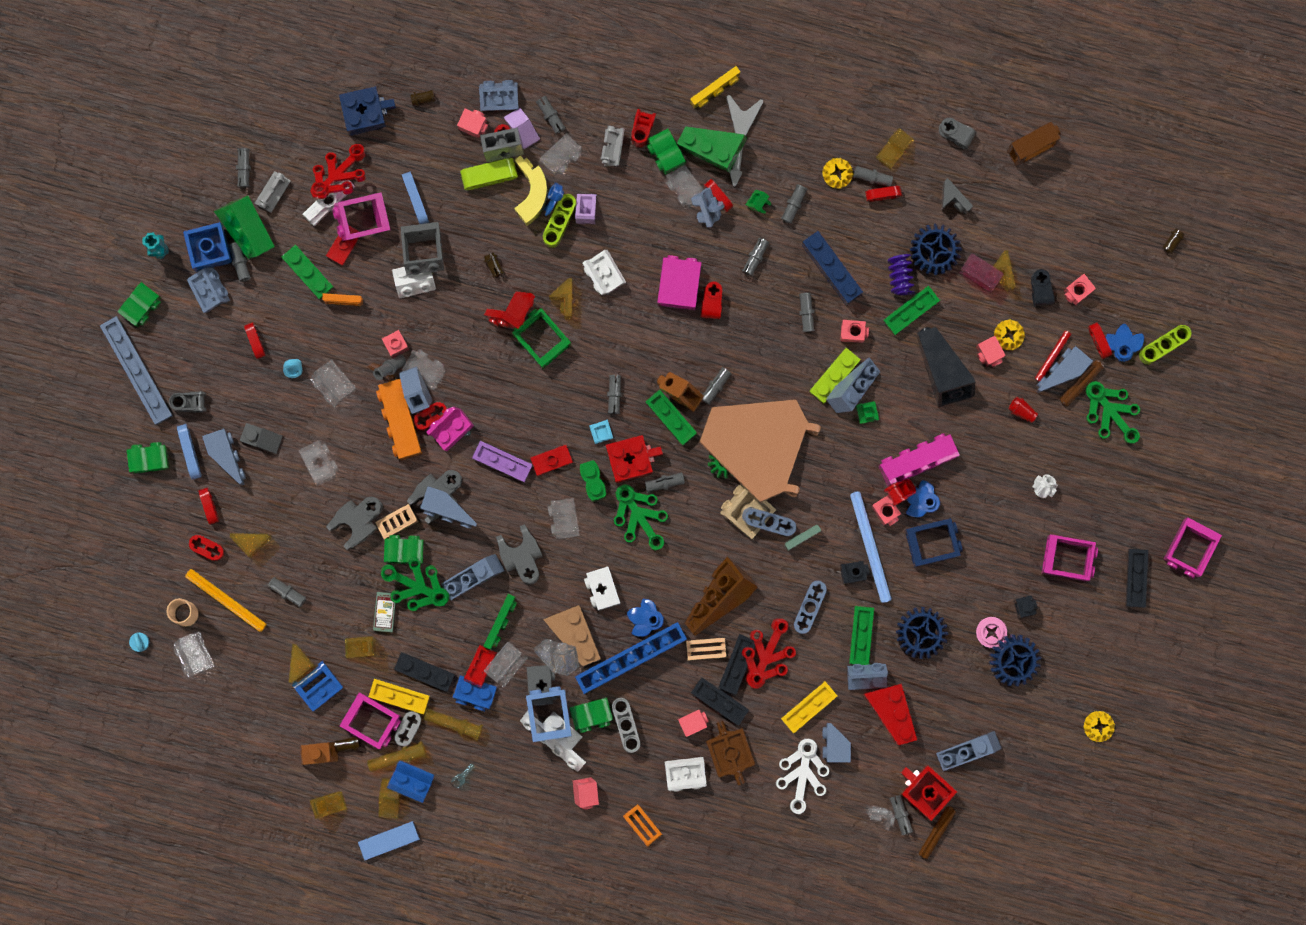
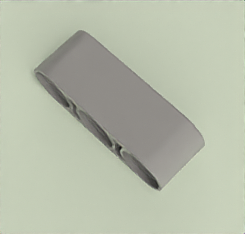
M618 698L613 702V713L623 747L627 752L633 753L639 749L640 740L628 701L624 698ZM623 701L626 703L627 708L624 712L616 710L615 705L617 702ZM623 720L631 721L632 727L630 730H622L621 722ZM630 738L637 741V747L633 750L626 747V741Z

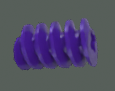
M910 254L896 255L887 260L889 264H893L888 267V270L893 272L889 274V278L895 279L890 282V285L895 287L891 289L892 294L910 295L915 293V291L909 290V288L914 286V284L909 283V280L914 277L908 275L913 269L907 268L908 265L912 264V261L906 260V258L911 256Z

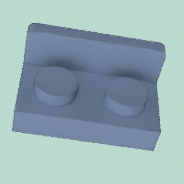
M504 80L502 83L484 81L483 84H480V111L518 109V83H513V80Z
M203 268L187 279L203 313L211 311L221 303L230 301L228 292L223 287L219 274L214 268Z
M873 663L871 665L854 664L853 666H847L848 690L887 688L888 671L886 664Z

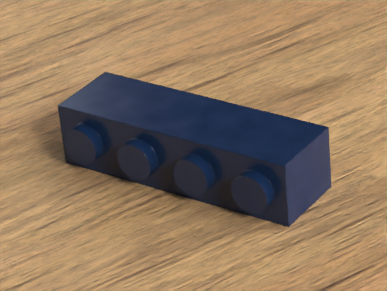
M819 231L802 242L801 246L846 306L862 295V289Z

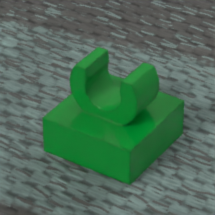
M755 190L745 205L751 210L765 214L766 211L762 207L764 204L771 205V202L767 200L769 195L763 191Z
M875 401L856 405L860 424L879 421Z

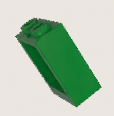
M540 308L539 310L534 309L528 315L529 319L519 329L513 328L512 334L543 370L569 348L571 342L544 310ZM540 318L561 339L556 346L541 358L520 336Z

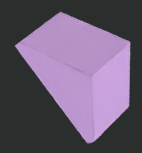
M521 108L504 117L510 129L518 127L523 149L540 140L529 118Z
M577 194L576 223L595 224L596 195Z

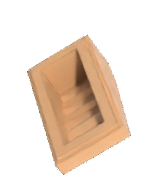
M408 504L375 523L383 538L386 539L389 535H394L417 523L418 520ZM404 512H407L410 521L407 522L403 515ZM400 515L404 523L403 525H400L396 516ZM392 518L397 526L395 529H393L389 521ZM384 522L387 523L390 529V532L388 533L386 532L382 524Z

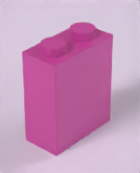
M668 255L667 258L663 257L657 305L695 310L701 262H698V259L686 258V260H679L678 256Z

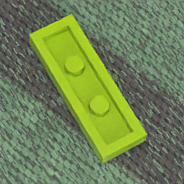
M845 348L809 392L824 404L835 386L849 375L861 359Z

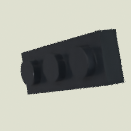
M1128 549L1125 607L1146 608L1148 550Z
M739 634L719 684V689L734 695L737 694L747 669L746 659L742 656V650L745 647H750L753 650L755 648L754 641L751 638ZM747 650L746 656L749 657L751 655V651Z
M401 652L394 670L446 692H448L455 676L451 672Z
M702 677L691 692V694L738 726L749 711L748 708Z

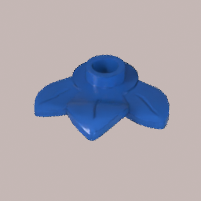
M554 183L549 188L548 198L550 201L543 208L546 211L545 216L551 213L555 203L560 201L564 195L563 187L558 185V183Z
M1122 324L1117 329L1115 335L1107 334L1106 340L1110 349L1114 351L1115 357L1119 361L1125 362L1132 358L1134 352L1142 348L1144 335L1135 334L1132 336L1129 327L1126 324ZM1121 349L1127 351L1125 356L1120 353Z
M923 480L920 482L919 488H916V493L906 499L911 504L906 514L912 517H922L927 512L937 511L940 507V499L934 494V487L929 482ZM932 499L933 505L928 506L927 501Z
M642 599L641 607L632 608L627 612L629 620L635 624L632 630V634L635 636H647L652 630L660 629L664 623L663 615L657 611L656 604L649 599ZM652 617H656L657 619L656 623L652 624L651 622Z

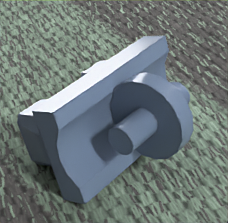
M705 188L701 193L695 194L691 198L693 206L701 207V210L697 213L698 222L706 223L707 227H712L714 222L720 219V210L724 208V203L722 201L717 202L716 197H713L711 188Z

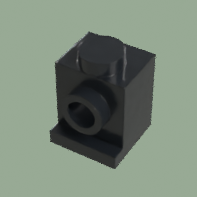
M864 561L840 565L843 585L867 580L866 576L870 575L868 564L864 565ZM854 568H857L859 570L858 575H854L852 573V570Z
M1032 595L1013 600L1018 619L1037 614V604Z

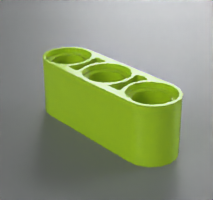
M513 158L473 166L460 171L464 190H473L518 178Z
M564 194L562 199L558 201L543 233V241L548 248H555L559 245L576 210V199L571 194ZM565 200L573 202L570 208H565L562 204ZM557 217L565 219L562 225H557L554 221ZM549 234L557 236L554 242H548L546 238Z
M1186 325L1177 326L1140 351V361L1144 364H1151L1184 344L1191 337L1190 328ZM1178 330L1185 333V339H1180L1177 336ZM1162 340L1169 343V349L1162 348ZM1146 350H1150L1153 353V359L1145 357Z

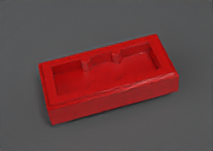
M348 225L350 234L359 232ZM338 235L326 257L343 266L360 237L342 241V237Z
M567 445L531 457L537 476L573 463Z
M479 645L464 677V681L482 688L497 652Z

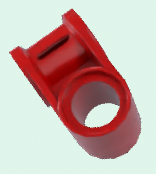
M637 109L631 135V141L634 146L641 148L647 144L656 113L649 114L642 112L641 109ZM636 134H643L645 138L641 141L635 138Z
M710 282L705 288L701 317L720 319L722 286L718 282ZM712 286L715 287V290H718L714 296L708 291Z
M905 479L884 489V492L888 493L894 507L914 495L916 488L911 480Z

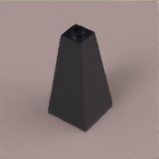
M926 327L917 332V341L937 406L942 407L975 397L976 382L974 377L936 327Z

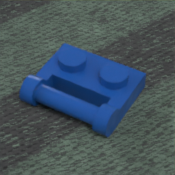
M323 661L302 680L292 684L313 712L344 688ZM324 672L326 675L324 679L309 691L305 692L303 690L306 685Z

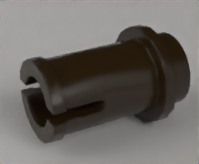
M433 90L410 94L412 106L416 105L417 107L418 104L435 101Z
M1178 229L1170 232L1171 236L1162 247L1170 254H1173L1180 241L1184 240L1185 234Z
M494 252L484 256V263H487L493 278L504 273L497 260L498 256Z
M352 736V738L335 740L337 753L352 749L357 751L361 747L359 737Z

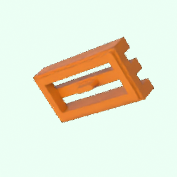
M323 293L322 298L325 304L361 306L363 303V298L355 295Z
M638 804L623 816L646 846H649L662 835ZM636 810H638L641 813V815L657 833L655 836H653V834L649 831V829L645 826L641 819L636 815ZM630 815H632L635 818V820L651 838L650 840L647 841V839L643 836V834L639 831V829L629 818Z

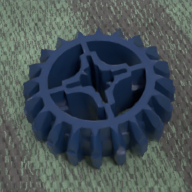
M934 224L933 230L930 225H927L926 231L921 228L919 230L921 235L915 233L914 238L916 240L911 241V244L916 246L910 248V252H916L911 255V259H918L914 263L915 266L922 264L919 269L920 271H923L925 267L928 268L926 274H930L931 270H934V275H937L938 269H940L941 274H945V268L951 271L952 267L950 264L956 266L957 261L955 259H960L961 257L955 253L962 250L961 247H956V245L960 244V240H953L957 234L950 235L951 228L947 232L943 231L945 225L938 229L937 224ZM937 235L932 243L922 242L928 236ZM942 237L949 243L951 251H948L942 245ZM938 242L937 247L939 251L937 252V254H935L933 258L934 250L932 248H934V246ZM920 248L929 254V262L922 256ZM939 256L949 257L947 261L941 264H934Z
M921 607L920 613H918L917 608H913L914 615L907 611L906 614L909 618L901 616L904 624L897 623V626L902 628V630H896V634H902V637L897 638V641L903 640L904 643L900 645V648L907 646L908 648L905 653L908 654L912 650L913 658L916 657L917 653H919V659H923L924 653H926L927 658H931L930 651L937 655L938 652L935 648L937 647L942 650L943 646L939 643L947 642L946 639L942 638V636L948 635V632H942V629L947 628V624L941 626L940 622L944 621V618L942 617L937 620L936 617L939 613L936 612L932 616L931 608L928 609L927 613H925V607ZM924 617L919 627L908 625L914 618ZM930 620L937 628V635L929 631ZM924 627V632L930 636H922L923 638L920 639V634L915 630H921ZM906 631L915 635L914 646L909 642ZM923 640L935 641L931 647L919 649Z
M1011 634L1010 640L1007 636H1004V643L998 640L997 644L999 647H992L996 651L995 654H989L990 657L994 658V660L989 661L990 665H995L990 669L991 672H996L994 677L1000 678V682L1003 684L1007 681L1008 686H1011L1014 682V685L1017 687L1020 685V681L1024 685L1027 684L1026 678L1032 681L1033 677L1031 674H1038L1034 670L1035 667H1041L1040 664L1036 663V661L1041 660L1040 656H1035L1039 652V649H1033L1036 644L1034 642L1029 643L1030 639L1028 637L1023 639V635L1020 634L1017 638L1014 634ZM1021 645L1027 652L1017 653L1012 646ZM1006 650L1007 657L1001 661L1002 655ZM1014 656L1018 658L1016 664L1012 663ZM1026 660H1028V665L1024 670L1023 664ZM1012 667L1017 672V675H1007L1003 669Z

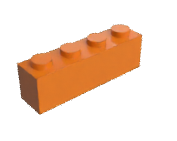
M398 379L378 385L379 390L376 393L379 402L383 401L384 409H381L384 420L388 419L390 427H387L389 438L394 440L395 445L392 446L394 456L404 460L421 455V447L409 406L404 398L401 380Z

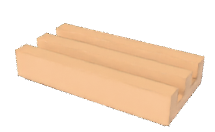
M725 638L686 641L688 660L726 657ZM721 642V646L691 648L690 646L693 644ZM722 650V654L691 656V652Z

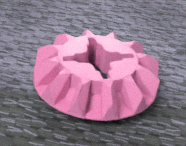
M996 617L983 619L976 628V637L982 645L988 648L998 647L997 641L1004 642L1003 637L1007 636L1005 624ZM997 626L994 632L996 637L990 636L986 639L988 631L985 627L993 629Z

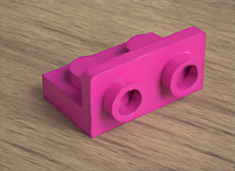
M450 407L439 420L430 425L427 434L433 436L444 451H448L474 425L460 408Z

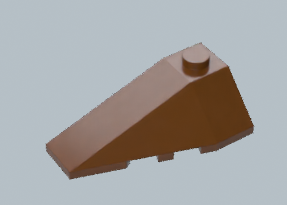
M728 556L713 572L712 577L714 578L709 587L705 586L703 590L704 596L700 602L695 604L685 621L686 626L693 635H697L745 602L758 588L752 578Z

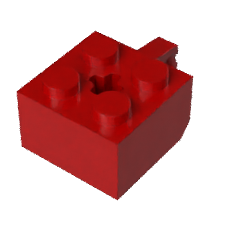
M643 435L606 445L616 484L653 474L651 463L655 462L654 457L663 455L661 446L651 449L650 445H645ZM627 455L635 458L632 460V464H629L628 461L624 462Z
M928 765L920 773L917 770L912 773L907 767L900 772L907 779L905 782L907 787L901 795L930 821L957 793L952 786ZM932 788L931 793L933 796L925 797V789Z

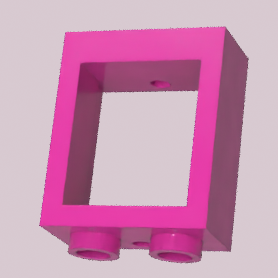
M382 192L334 203L332 211L334 218L338 220L337 232L339 237H342V241L390 230ZM371 200L377 228L350 234L344 206Z
M1187 517L1183 520L1163 560L1167 561V565L1174 569H1178V567L1185 571L1184 574L1191 578H1195V576L1200 577L1222 535ZM1186 529L1210 541L1197 569L1172 557Z
M1048 535L1041 574L1090 581L1095 572V566H1092L1093 559L1097 558L1098 548L1095 547L1096 542ZM1057 542L1087 548L1083 575L1052 570Z
M359 692L341 722L340 727L381 750L382 747L386 748L391 741L389 735L392 730L396 731L401 723L399 720L401 716ZM364 702L393 717L379 742L351 727Z

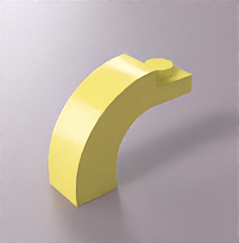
M519 156L515 159V164L529 180L531 188L528 197L514 209L521 220L528 226L543 211L547 200V184L539 165L532 170L533 165L527 158L523 159L522 156Z

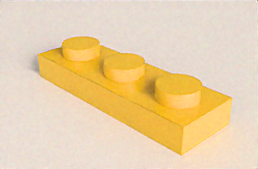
M735 66L690 99L692 107L695 109L698 106L700 108L705 106L709 102L708 99L713 95L717 97L728 84L732 86L738 82L740 70Z
M374 679L368 696L369 698L421 714H425L430 698L428 695Z
M824 681L783 716L781 720L794 734L834 700L837 694Z

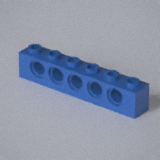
M677 622L575 676L583 693L586 694L686 641L687 638Z

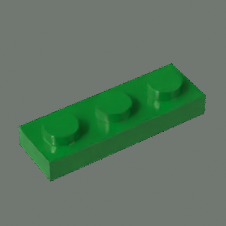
M296 244L282 256V259L319 300L323 298V293L327 294L334 288Z
M928 285L886 317L883 322L895 336L940 302V299Z
M658 390L645 401L682 446L697 434L661 390Z
M510 594L507 595L484 647L490 650L493 647H497L501 639L498 635L501 629L505 630L509 622L506 618L509 612L513 613L517 602H515L516 597Z
M854 606L849 664L869 665L874 608Z

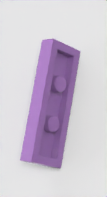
M482 441L479 442L472 459L524 483L533 466Z

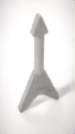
M728 95L727 102L734 131L737 134H744L746 136L763 104V100H759L747 111H742L732 97ZM743 148L733 165V170L730 171L733 187L736 186L742 175L740 167Z

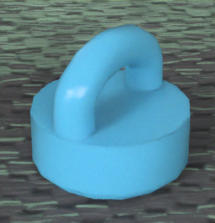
M291 359L286 361L283 365L285 376L289 378L299 377L303 371L301 360Z
M140 632L133 634L129 640L130 647L137 652L145 651L150 643L148 636Z

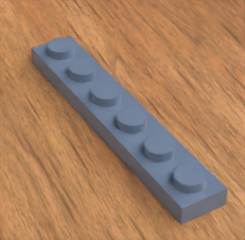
M116 316L100 325L154 424L158 425L173 416L118 317Z

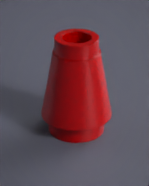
M1016 397L1008 408L1011 414L1031 423L1038 415L1023 398Z

